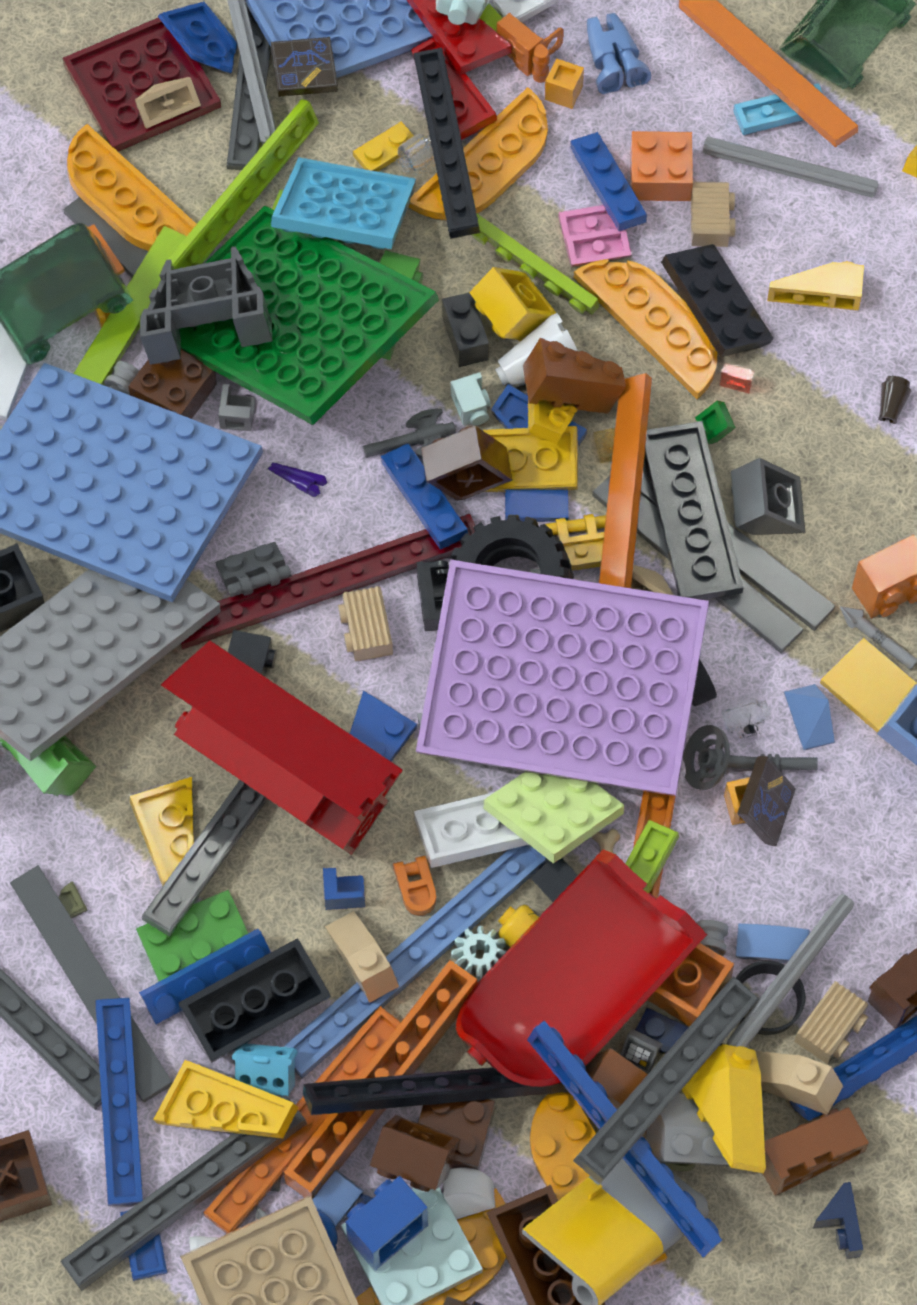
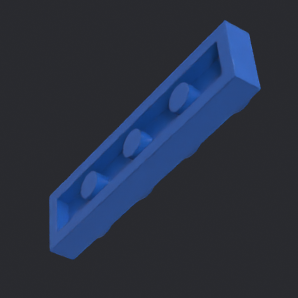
M595 132L571 140L570 148L618 231L646 223L647 214L599 133Z
M405 444L381 456V462L440 550L460 541L468 533L466 526L442 491L427 482L424 465L409 444Z
M256 929L144 989L139 994L154 1023L158 1024L179 1012V1002L271 953L262 932Z

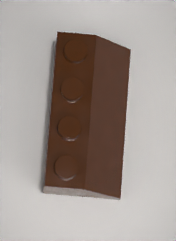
M551 1185L487 1212V1216L527 1305H582L576 1299L572 1290L573 1276L522 1234L524 1227L558 1201Z

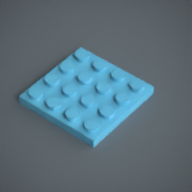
M298 157L272 215L271 227L279 228L285 232L311 234L317 238L328 237L345 243L371 245L376 249H392L409 206L410 198L414 193L416 179Z

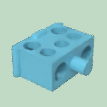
M245 1044L236 1049L232 1055V1059L235 1060V1080L273 1095L289 1096L295 1086V1057L298 1051L295 1048Z

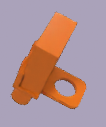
M508 13L497 22V33L512 45V53L507 56L513 60L515 66L526 76L532 73L533 79L536 82H545L549 74L548 64L550 55L562 46L564 29L559 27L543 40V38L536 35L511 13ZM557 37L554 46L548 50L549 43Z

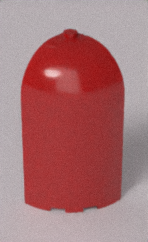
M603 849L477 983L466 998L458 1014L456 1022L457 1034L470 1047L467 1053L481 1066L487 1062L508 1079L527 1086L543 1087L558 1084L561 1081L527 1041L533 1029L545 1021L550 1028H555L561 1034L566 1048L571 1054L577 1055L586 1066L707 934L686 911L675 906L661 895L655 898L651 893L643 890L647 883L635 874L616 854Z

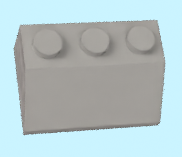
M678 1093L647 1129L646 1140L651 1146L652 1154L660 1163L729 1166L712 1139L714 1132L707 1121L701 1122L697 1115L698 1106L693 1099H687L684 1094Z

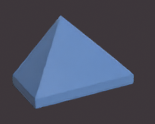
M816 684L785 691L784 694L803 750L835 743L829 701Z

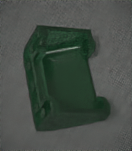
M817 0L784 40L779 49L788 58L842 89L847 87L853 89L864 78L861 74L864 70L863 63L890 30L896 26L901 29L908 23L912 17L909 13L916 3L913 0Z
M83 223L67 227L0 269V324L22 359L28 365L40 362L46 358L51 347L48 342L49 338L94 310L100 308L105 313L116 314L121 312L127 304L134 301L102 242Z

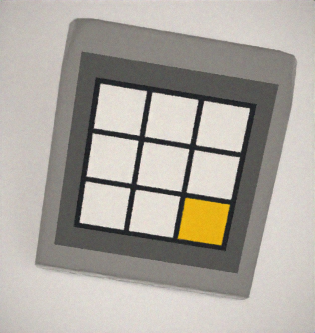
M632 1029L627 1035L620 1055L649 1074L663 1044Z

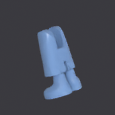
M616 13L606 15L609 31L603 32L597 16L588 18L587 34L595 67L602 70L596 80L598 91L601 94L618 91L623 85L624 78L630 88L639 86L640 82L641 85L647 84L652 76L650 69L644 62L637 59L639 57V50Z

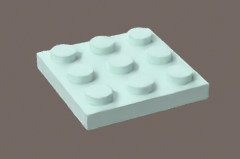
M439 1187L436 1190L430 1189L429 1192L420 1191L415 1188L412 1189L428 1207V1227L376 1271L373 1270L349 1242L381 1305H420L483 1272L476 1255ZM346 1223L341 1225V1229L347 1238Z

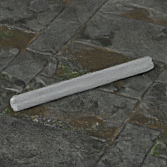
M227 0L260 141L264 144L276 130L246 1Z
M707 137L703 145V153L871 198L877 192L878 181L713 137Z
M840 894L730 1036L726 1045L743 1047L749 1045L853 909L854 901L844 894Z

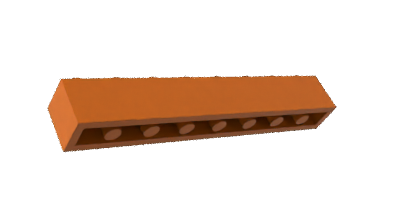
M449 960L357 1079L414 1074L458 1017L463 1003L477 985V978ZM386 1109L329 1114L284 1171L285 1184L304 1198L311 1196L313 1199L334 1171L342 1167Z

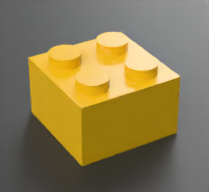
M492 267L469 292L476 301L475 307L480 313L489 318L493 324V331L503 339L521 341L547 318L556 313L525 272Z

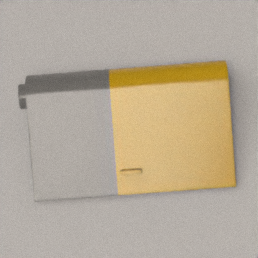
M623 1158L601 1184L589 1176L522 1229L524 1236L573 1276L572 1290L576 1299L582 1305L603 1304L685 1236ZM673 1173L674 1181L682 1191H687L694 1198L697 1205L696 1208L706 1218L709 1212L706 1198Z

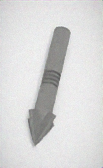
M840 606L846 623L850 628H858L909 670L917 664L915 657L863 617L864 610Z

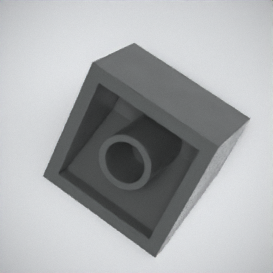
M762 458L753 460L731 471V491L733 494L736 528L752 535L806 533L800 476Z

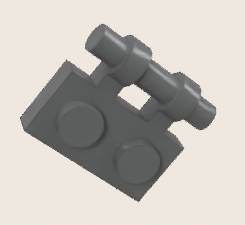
M276 542L260 545L257 548L237 555H231L215 562L230 597L240 594L247 596L252 594L254 589L269 584L273 587L281 584L280 580L292 577L289 566L285 564V560Z

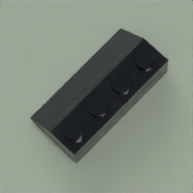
M297 938L178 1004L179 1012L195 1041L212 1063L329 999L331 995Z

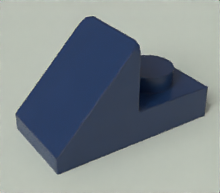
M851 1182L843 1183L816 1219L813 1229L840 1225L841 1229H836V1241L838 1249L845 1250L846 1259L859 1258L864 1250Z

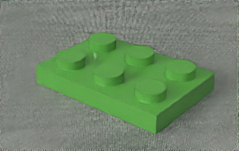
M229 890L193 904L170 937L148 923L136 928L158 981L169 977L248 934Z

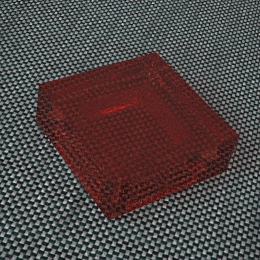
M724 363L719 386L749 394L753 383L754 371Z

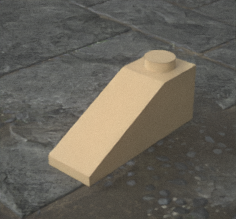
M355 911L325 926L369 1003L399 987L391 965Z
M755 1051L761 1072V1087L763 1091L828 1115L843 1088L832 1066L801 1055Z

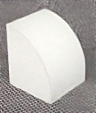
M472 1168L450 1169L448 1178L443 1182L444 1198L456 1219L495 1208L494 1185L488 1175Z

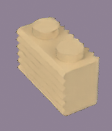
M693 182L691 195V246L714 244L715 247H728L729 237H735V218H729V211H734L735 193L729 192V182Z
M377 586L375 588L371 587L369 589L364 588L363 590L358 589L357 591L344 592L343 604L338 605L341 624H348L349 633H344L347 653L353 652L355 661L393 655V644L381 587Z
M834 981L797 1032L794 1042L826 1064H829L833 1057L839 1060L850 1045L846 1041L850 1033L854 1031L858 1034L869 1018L865 1015L868 1003Z

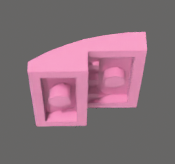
M603 205L559 212L558 218L571 267L586 265L603 259L615 260L631 257L626 229L618 231Z

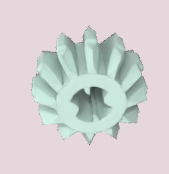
M481 925L477 928V934H473L467 928L464 931L465 938L457 937L455 939L457 948L451 950V957L457 960L455 964L471 975L476 974L477 983L507 952L503 949L506 946L504 938L496 939L497 931L495 929L489 931L488 934H484V928ZM477 950H484L482 959L476 958Z

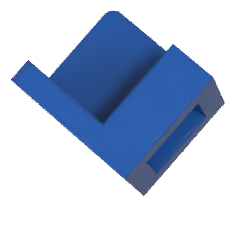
M323 868L326 910L365 907L363 876L337 877L336 868Z

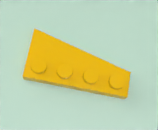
M184 1060L153 1120L158 1124L284 1138L299 1107L291 1101Z

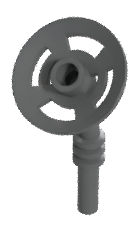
M705 725L698 728L691 735L685 746L683 761L686 767L685 778L693 788L708 790L719 783L727 768L753 770L757 757L730 755L729 741L724 731L717 726ZM709 735H717L716 740L709 739L705 742L703 741V739ZM715 745V749H711L709 747ZM696 751H698L700 769L695 772L694 758ZM772 754L767 756L779 770H818V757H780L779 754H775V757ZM704 778H714L709 782H703Z

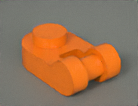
M426 856L416 857L414 862L406 864L403 861L393 863L397 883L407 911L417 916H424L430 913L436 905V890ZM419 874L420 880L409 882V876Z

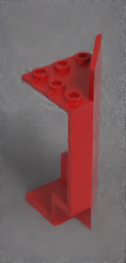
M211 640L160 684L192 706L189 712H183L175 724L177 730L174 733L176 737L350 855L357 849L389 802L385 796L403 771V769Z

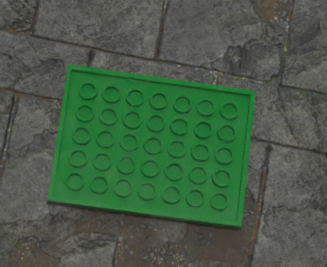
M264 205L205 263L230 259L231 247L236 246L248 271L250 270L257 286L263 292L272 320V341L242 347L232 318L195 327L180 328L181 350L191 354L211 370L307 423L314 425L439 301L436 291L331 238H317L311 234L285 232L279 228L271 227L272 215L275 210Z

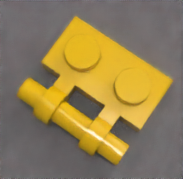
M593 514L583 515L582 519L568 521L565 518L555 519L554 523L545 524L552 529L553 535H557L563 543L572 565V571L601 567L604 532L597 533V529L605 528L606 515L594 517ZM586 532V535L569 537V533Z

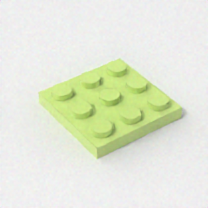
M527 771L484 799L483 808L553 864L624 814V804L596 783Z

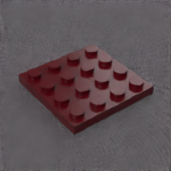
M159 18L62 58L64 67L105 140L118 152L221 108V100L199 62L189 57ZM190 77L201 106L145 128L135 99L155 84Z

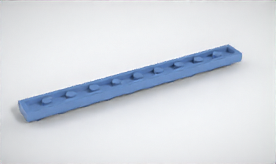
M530 845L509 849L386 956L399 985L398 988L369 1003L360 986L356 983L284 1046L295 1048L298 1051L295 1057V1072L303 1079L361 1028L380 1006L383 1008L455 945L457 937H464V931L467 928L473 929L548 862V859Z

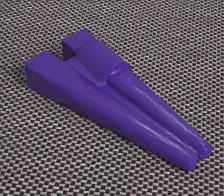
M274 462L268 467L269 471L312 497L320 494L319 486L327 484L324 475Z

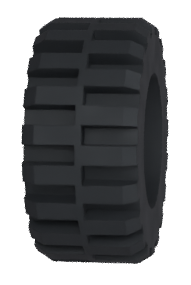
M508 515V520H501L500 516L490 518L491 523L485 526L480 522L473 527L475 532L471 536L466 533L460 539L461 549L454 548L451 555L452 560L494 566L501 560L510 557H524L538 564L540 574L574 579L571 569L572 565L559 537L554 536L552 529L542 524L539 527L537 520L528 516L524 521L520 520L519 515Z

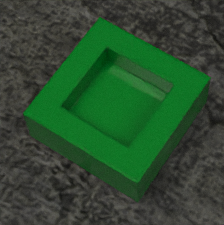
M715 401L695 417L697 422H703L708 444L717 443L736 428L725 402Z

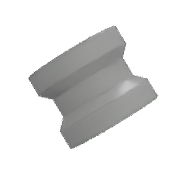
M118 361L114 366V374L109 375L104 384L109 388L130 395L128 386L139 370L127 362Z
M715 920L696 922L707 934L700 943L721 956L725 955L726 944L724 943V937L728 934L727 924Z

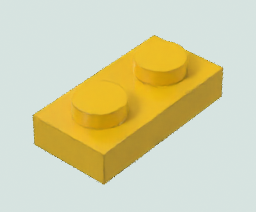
M401 121L353 150V156L364 169L378 172L419 147V141Z

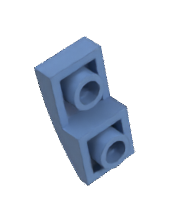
M739 923L736 957L739 959L772 960L779 963H787L810 934V930L775 925Z
M335 1170L312 1200L315 1207L327 1214L335 1227H337L364 1190L341 1172Z

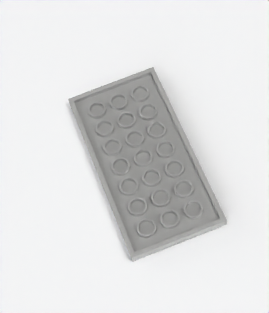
M88 569L0 636V737L28 760L32 761L219 614L220 603L188 580L185 581L172 603Z

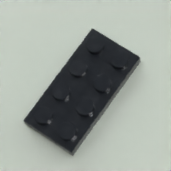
M714 244L670 253L664 256L661 261L663 267L720 357L761 348L771 343L773 336Z

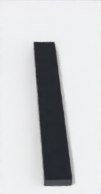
M443 48L413 53L450 239L480 233Z
M493 1067L307 1083L303 1086V1096L311 1115L569 1092L561 1082L543 1087L519 1084L508 1079Z

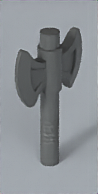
M442 409L424 410L415 414L406 422L407 428L417 429L415 432L364 445L363 451L365 457L368 458L395 450L405 444L410 446L419 444L422 446L416 450V454L422 457V447L432 444L438 438H446L449 435L456 434L455 425L453 422L436 424L438 417L443 413Z

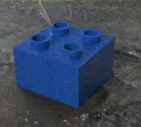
M400 1176L393 1182L390 1179L383 1182L375 1190V1197L366 1205L363 1202L357 1204L347 1214L348 1220L345 1221L348 1241L374 1271L428 1227V1207Z

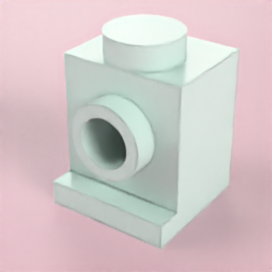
M481 373L451 381V397L463 426L468 424L478 426L487 422L489 419L487 407H490L491 404L486 389H482Z

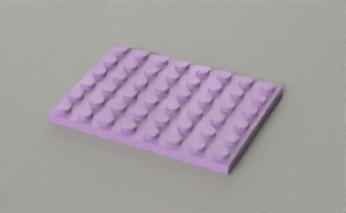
M450 560L416 752L676 796L709 601Z

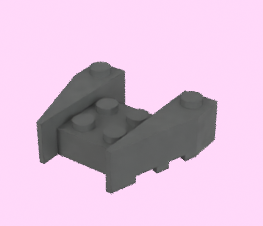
M236 246L231 247L230 259L174 269L171 259L166 260L159 275L161 281L157 289H153L149 296L151 303L148 309H144L140 316V338L150 365L181 359L180 328L195 327L201 324L226 321L233 318L242 347L272 341V320L263 292L257 286L250 270L248 271Z

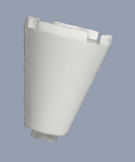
M558 313L547 318L498 360L500 367L495 370L503 386L508 383L514 388L526 385L523 364L539 338L557 341L567 348L578 351L568 330L563 328L561 324L563 321Z

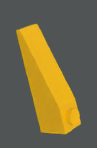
M722 1044L717 1047L682 1088V1092L687 1099H693L698 1106V1117L701 1122L707 1121L714 1132L712 1139L731 1168L764 1173L766 1160L761 1072L756 1052L743 1046Z

